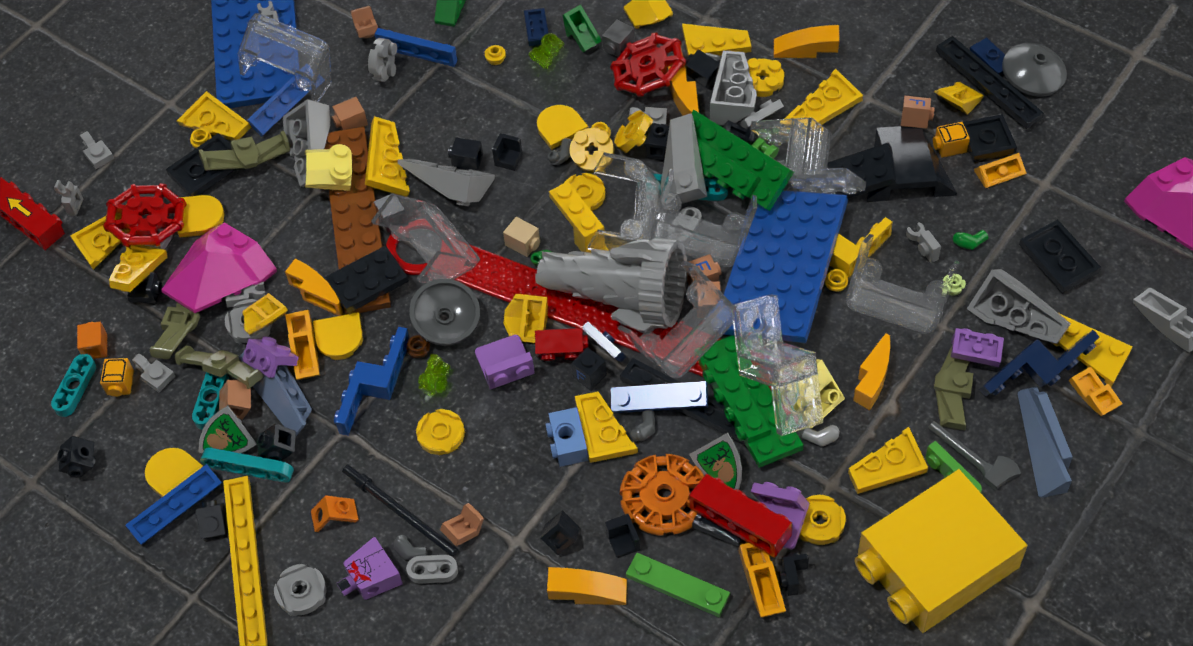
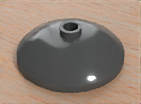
M1022 43L1013 46L1007 51L1002 62L1003 73L1010 84L1021 92L1033 96H1049L1058 92L1063 87L1067 78V70L1062 59L1053 50L1040 44Z
M436 279L421 286L414 294L410 303V321L414 330L426 341L436 345H454L464 341L474 332L480 318V306L473 291L465 284L452 279ZM445 315L448 317V320H441L440 317Z

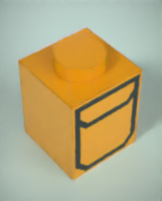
M963 122L937 127L935 137H933V146L935 150L939 151L941 158L967 152L970 138Z
M128 358L104 359L100 384L107 395L114 397L130 395L134 369Z

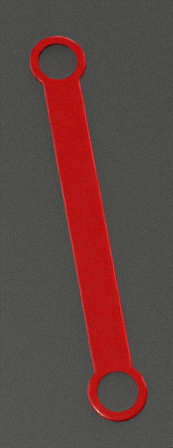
M410 220L408 225L394 230L386 242L387 248L405 274L424 275L433 273L446 279L459 281L469 288L509 303L515 294L548 297V318L574 328L582 329L588 321L601 334L604 331L609 333L615 339L613 343L702 377L703 370L694 356V350L721 340L718 337L678 322L673 327H668V329L656 328L650 334L641 333L618 321L612 320L611 315L619 309L618 307L603 304L592 299L576 298L571 293L542 287L536 283V269L452 238L446 227L433 220ZM429 230L440 237L442 241L441 251L433 260L427 263L410 264L403 261L397 254L398 242L411 231ZM747 349L771 391L775 380L781 374L791 371L804 360L788 359L779 361ZM779 403L789 421L802 422Z

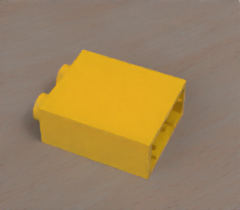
M958 469L861 532L855 564L862 577L868 583L874 584L879 580L891 596L887 598V602L895 617L903 624L913 621L919 630L924 633L1020 568L1028 545L962 471Z

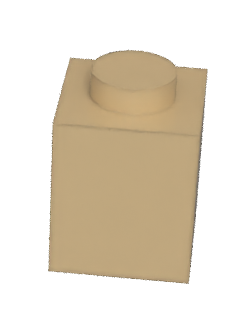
M515 217L503 232L505 246L526 257L540 245L539 228L518 217Z

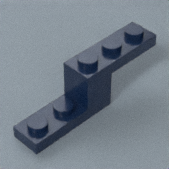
M1094 330L1086 333L1057 360L1037 339L986 382L979 391L985 397L991 393L995 396L1006 387L1003 383L1009 377L1013 380L1024 370L1039 387L1046 384L1052 386L1061 378L1059 373L1064 368L1068 371L1079 362L1076 358L1082 352L1086 355L1096 347L1094 342L1099 338V335Z

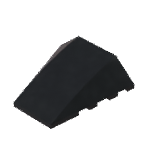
M908 126L876 128L874 147L888 142L891 145L897 183L868 192L867 202L889 201L891 190L932 187L934 197L957 196L953 184L922 128Z

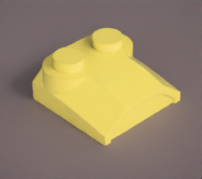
M337 144L330 149L305 150V188L350 191L352 153L347 146Z

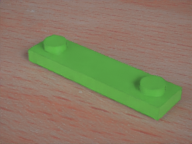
M636 553L626 572V578L719 618L730 597L729 591L639 553Z

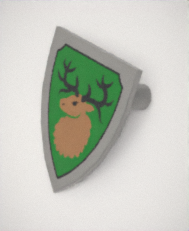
M226 406L213 415L204 426L199 439V453H203L205 448L242 453L257 445V443L243 426L242 421L237 418L229 406Z
M728 433L689 454L704 476L708 474L713 478L721 479L734 490L740 489L742 481L740 455Z

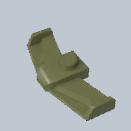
M281 131L279 135L258 144L254 143L252 137L230 141L232 150H198L204 169L208 171L257 167L261 163L289 152L290 146L285 132Z
M178 302L176 307H167L161 322L162 330L165 331L155 345L150 347L151 356L170 359L187 333L197 327L200 319L199 313L190 311Z
M185 346L175 354V360L178 365L182 363L201 365L204 372L219 377L228 373L245 384L247 389H250L264 378L260 370L253 369L242 362L239 355L228 351L220 350L213 354L194 351L191 346Z
M951 346L940 372L935 376L934 389L936 391L940 425L946 428L965 431L966 422L962 398L970 399L974 373L966 372L970 361L951 357Z

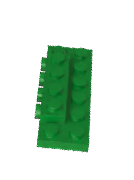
M693 110L691 114L693 115L703 174L710 179L713 176L717 177L716 183L726 189L731 186L734 188L732 193L744 200L745 197H748L770 211L794 172Z
M732 335L694 350V356L703 370L704 380L713 387L716 401L726 407L724 408V413L727 420L734 422L735 433L740 441L744 440L758 468L803 450L804 445L739 336Z

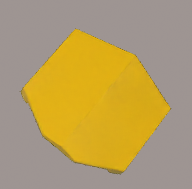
M631 0L624 6V11L635 29L640 28V26L655 24L673 15V11L666 0Z
M956 82L953 86L934 91L947 103L967 115L984 97L983 94L961 82Z
M268 293L243 310L245 332L250 335L272 324L287 313L286 306Z
M515 294L504 313L503 323L509 336L518 335L521 342L535 343V330H546L548 297Z

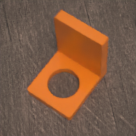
M324 496L311 510L315 532H319L330 520L354 523L358 521L355 501L350 498ZM320 509H322L323 516L319 522L318 514Z

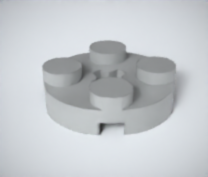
M378 38L373 43L377 44L375 50L370 49L368 69L369 73L374 74L373 80L384 82L396 73L394 61L397 44L392 43L389 39Z
M246 299L239 301L233 305L234 309L230 313L227 312L225 326L229 335L236 343H247L248 339H262L270 335L272 324L250 335L244 330V316L242 312L258 300Z
M304 564L293 565L285 569L280 574L277 585L275 583V598L279 606L290 616L311 613L323 605L326 600V582L321 572L316 568L313 569ZM302 585L303 588L307 587L303 594H295L297 586Z

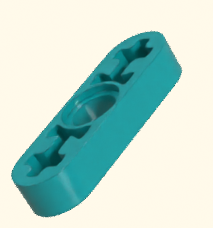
M80 354L73 359L51 401L52 408L60 417H67L75 411L96 371V364L89 354ZM71 382H80L77 388L68 389Z
M206 372L192 413V419L198 429L203 430L208 420L219 411V391L226 381L229 380L228 373L217 378L216 387L213 377L216 378L217 376ZM208 394H217L215 400L211 402L205 401V397Z

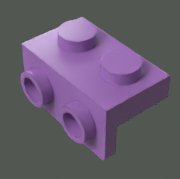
M263 337L262 339H248L243 361L251 367L260 370L265 376L274 378L278 365L296 366L299 357L290 352V348L277 344L275 339Z

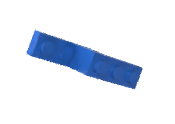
M398 327L396 334L392 335L390 352L388 355H385L383 366L357 361L355 369L350 371L348 388L343 391L341 397V408L336 411L334 416V424H336L339 434L349 436L363 395L387 400L391 399L407 352L406 345L410 339L407 328Z

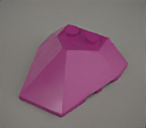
M1184 157L1148 175L1125 198L1124 202L1140 219L1151 221L1158 226V230L1161 232L1167 231L1176 237L1177 242L1193 251V160Z
M224 222L212 228L194 242L162 288V293L190 311L197 313L222 302L221 298L232 293L238 295L241 293V289L266 281L277 272V269L258 242Z

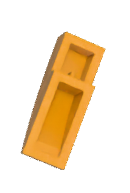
M839 25L805 28L775 38L774 58H816L817 52L838 53Z
M684 66L680 68L669 86L673 100L683 116L691 114L693 110L699 112L696 81L687 82Z
M294 259L285 271L289 285L300 289L304 301L337 316L343 315L341 303L329 283L310 266Z
M309 310L285 314L290 349L293 354L299 357L297 365L294 366L296 380L320 376L317 348Z
M886 333L862 363L859 370L858 379L861 382L855 388L853 401L868 410H871L878 399L887 374L890 355V335Z
M750 543L741 544L738 551L760 618L786 612L774 565L770 560L769 554Z
M548 567V599L574 600L575 604L626 605L627 579L589 570Z

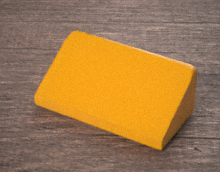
M1019 153L974 169L985 188L1027 174Z

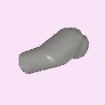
M830 425L818 432L806 427L802 439L819 446H826L838 439L840 431L835 425Z

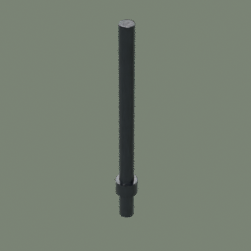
M346 465L343 468L342 472L355 482V486L362 491L366 490L447 554L453 557L458 552V548L373 484L372 479L366 474H360L350 465Z

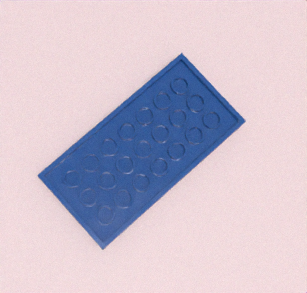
M211 0L217 99L228 108L266 103L301 70L295 0ZM268 1H272L274 11H277L280 31L260 35L256 14H259L257 4L260 3L262 8H267L269 6Z
M783 190L770 211L754 202L721 301V307H719L713 325L714 334L800 343L807 342L848 203L847 195Z

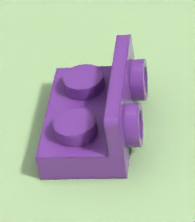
M956 328L951 340V357L999 367L1004 338L990 333L983 334L973 332L970 329Z

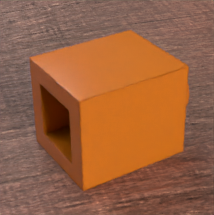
M101 321L77 325V349L81 355L89 354L93 359L107 357V333Z

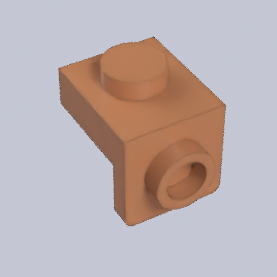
M366 6L352 10L351 15L359 38L373 37L378 29V25L374 19L371 7Z
M467 503L463 506L460 515L442 523L440 531L455 546H458L479 535L484 518L471 504Z

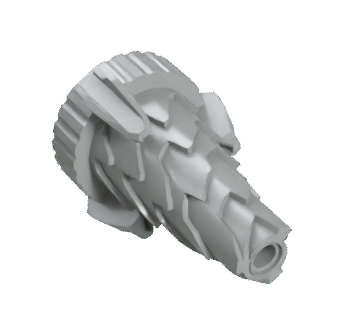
M654 238L651 241L645 239L637 240L612 248L611 251L591 249V252L572 251L568 254L542 251V259L539 261L535 279L537 284L547 289L571 293L576 298L592 299L603 304L618 307L619 309L611 315L612 320L618 321L641 333L650 334L656 328L668 329V327H673L679 318L686 292L687 256L684 244L680 240Z

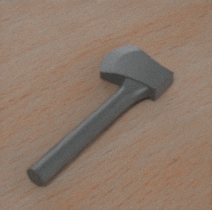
M933 421L928 427L976 466L984 476L983 481L995 491L1005 483L1020 476V469L1012 459L998 456L994 465H991L981 459L937 422Z

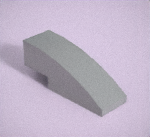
M1148 288L1133 299V303L1140 312L1167 338L1187 352L1193 350V319L1187 316V308L1152 288Z

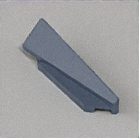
M243 351V353L240 355V360H241L242 362H244V361H243L244 351ZM278 365L274 378L264 375V378L253 385V388L282 425L295 430L297 436L306 425L305 421L310 415L312 408L286 365Z
M1038 387L1022 389L1018 392V399L1038 496L1044 498L1067 493L1072 481L1067 471L1072 460V454L1046 392H1039Z

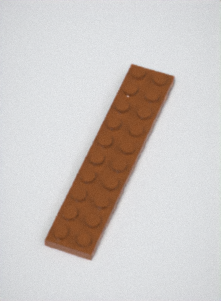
M364 126L329 132L324 148L330 149L334 145L342 144L347 146L352 153L350 191L329 189L339 269L382 247L378 214L373 202L376 201L374 187L365 185L368 144ZM389 292L349 314L390 308Z

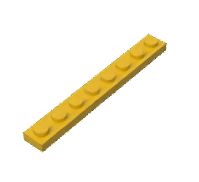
M248 476L224 480L240 646H268L250 480Z

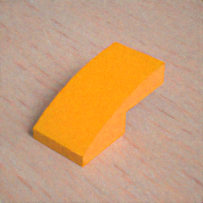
M1092 367L1085 369L1068 380L1082 399L1101 417L1122 405V402L1109 384L1104 386Z

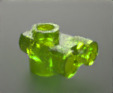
M552 33L544 35L541 39L542 44L538 48L534 47L528 53L529 57L539 63L544 69H547L553 63L552 59L559 54V51L564 46V42Z
M435 354L430 355L426 363L425 373H422L418 380V388L429 396H433L435 392L442 393L446 389V376L451 368L449 364L443 362V359Z

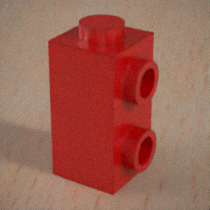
M582 328L535 330V354L537 358L541 357L542 361H553L555 357L565 356V360H575L588 347V335H583Z

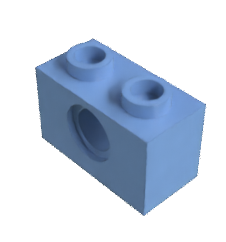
M577 407L548 413L550 423H545L548 438L553 437L554 444H550L553 459L558 458L560 467L588 461L586 442ZM564 436H570L568 439H562Z

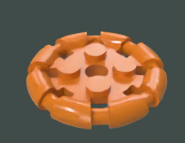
M655 454L645 457L635 463L634 468L631 471H627L622 480L619 494L622 496L620 504L624 514L629 513L632 523L638 524L640 526L639 529L646 533L663 536V533L680 534L692 528V523L697 515V512L693 510L689 514L683 510L686 506L690 508L689 489L695 488L704 477V474L696 465H691L688 459L674 454H665L666 456L658 457ZM657 466H666L667 471L657 472ZM683 471H684V472L687 473V474H686L685 476H683V475H681L679 472H683ZM640 475H646L643 480L639 478ZM668 489L671 491V494L668 497H661L658 495V491ZM634 493H640L639 497L632 498ZM644 510L650 513L646 518L641 515ZM672 518L671 523H662V519L669 520Z

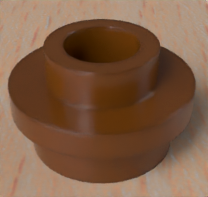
M415 335L409 339L406 349L411 357L421 358L428 354L430 344L421 336Z

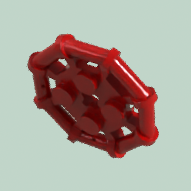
M652 33L651 36L633 43L628 42L626 48L610 66L615 80L614 87L618 91L624 90L642 97L650 91L670 86L671 80L680 68H683L686 64V59L683 57L681 50V41L678 38L671 39L660 36L658 33ZM673 51L674 56H668V53ZM658 78V80H655V81H652V82L646 84V82ZM631 80H634L637 84L635 85L629 82Z
M132 184L126 191L107 201L106 222H104L103 227L106 232H110L119 239L125 247H130L131 245H155L157 247L172 234L184 228L183 216L187 203L184 198H179L169 190L166 184L141 186ZM139 194H155V195H154V197H140ZM165 197L171 203L166 205L163 202V198ZM116 213L122 214V218L115 220ZM170 213H175L173 219H169ZM149 214L147 218H142V215ZM163 227L164 230L158 233V229ZM125 228L127 230L128 228L130 232L124 233L121 229Z

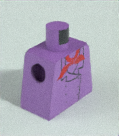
M375 537L344 561L343 565L348 576L336 583L343 596L357 589L363 599H369L403 584L399 572Z

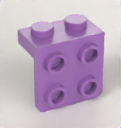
M518 335L503 338L478 347L475 350V355L490 389L535 374L530 352L526 353Z
M764 482V484L754 483L751 493L759 502L765 504L769 510L776 514H783L792 522V536L783 548L794 549L810 503L797 488L789 486L786 489L778 488L777 485L770 482Z

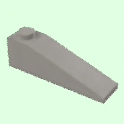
M723 50L710 102V120L720 126H724L728 120L737 123L753 112L755 108L757 92L753 86V79L750 76L744 52Z
M309 99L283 116L284 132L291 146L289 153L295 159L294 169L300 187H305L306 182L305 150L325 148L331 121L329 105Z
M692 114L670 120L660 186L665 209L707 197Z
M398 159L400 166L447 198L457 200L456 204L470 206V202H479L495 179L494 174L477 170H457V167L438 165L437 168V163L415 159Z
M1002 269L991 270L967 307L970 312L986 323L999 325L1006 329L1022 332L1058 344L1071 325L1070 322L1025 285Z

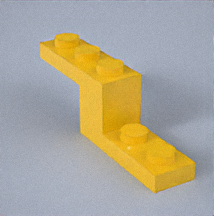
M568 181L549 191L551 200L573 226L574 241L581 252H591V249L611 251L605 243L604 226Z
M885 217L880 223H875L870 233L865 238L861 237L856 245L838 234L829 265L834 269L844 271L849 278L891 236L893 221Z

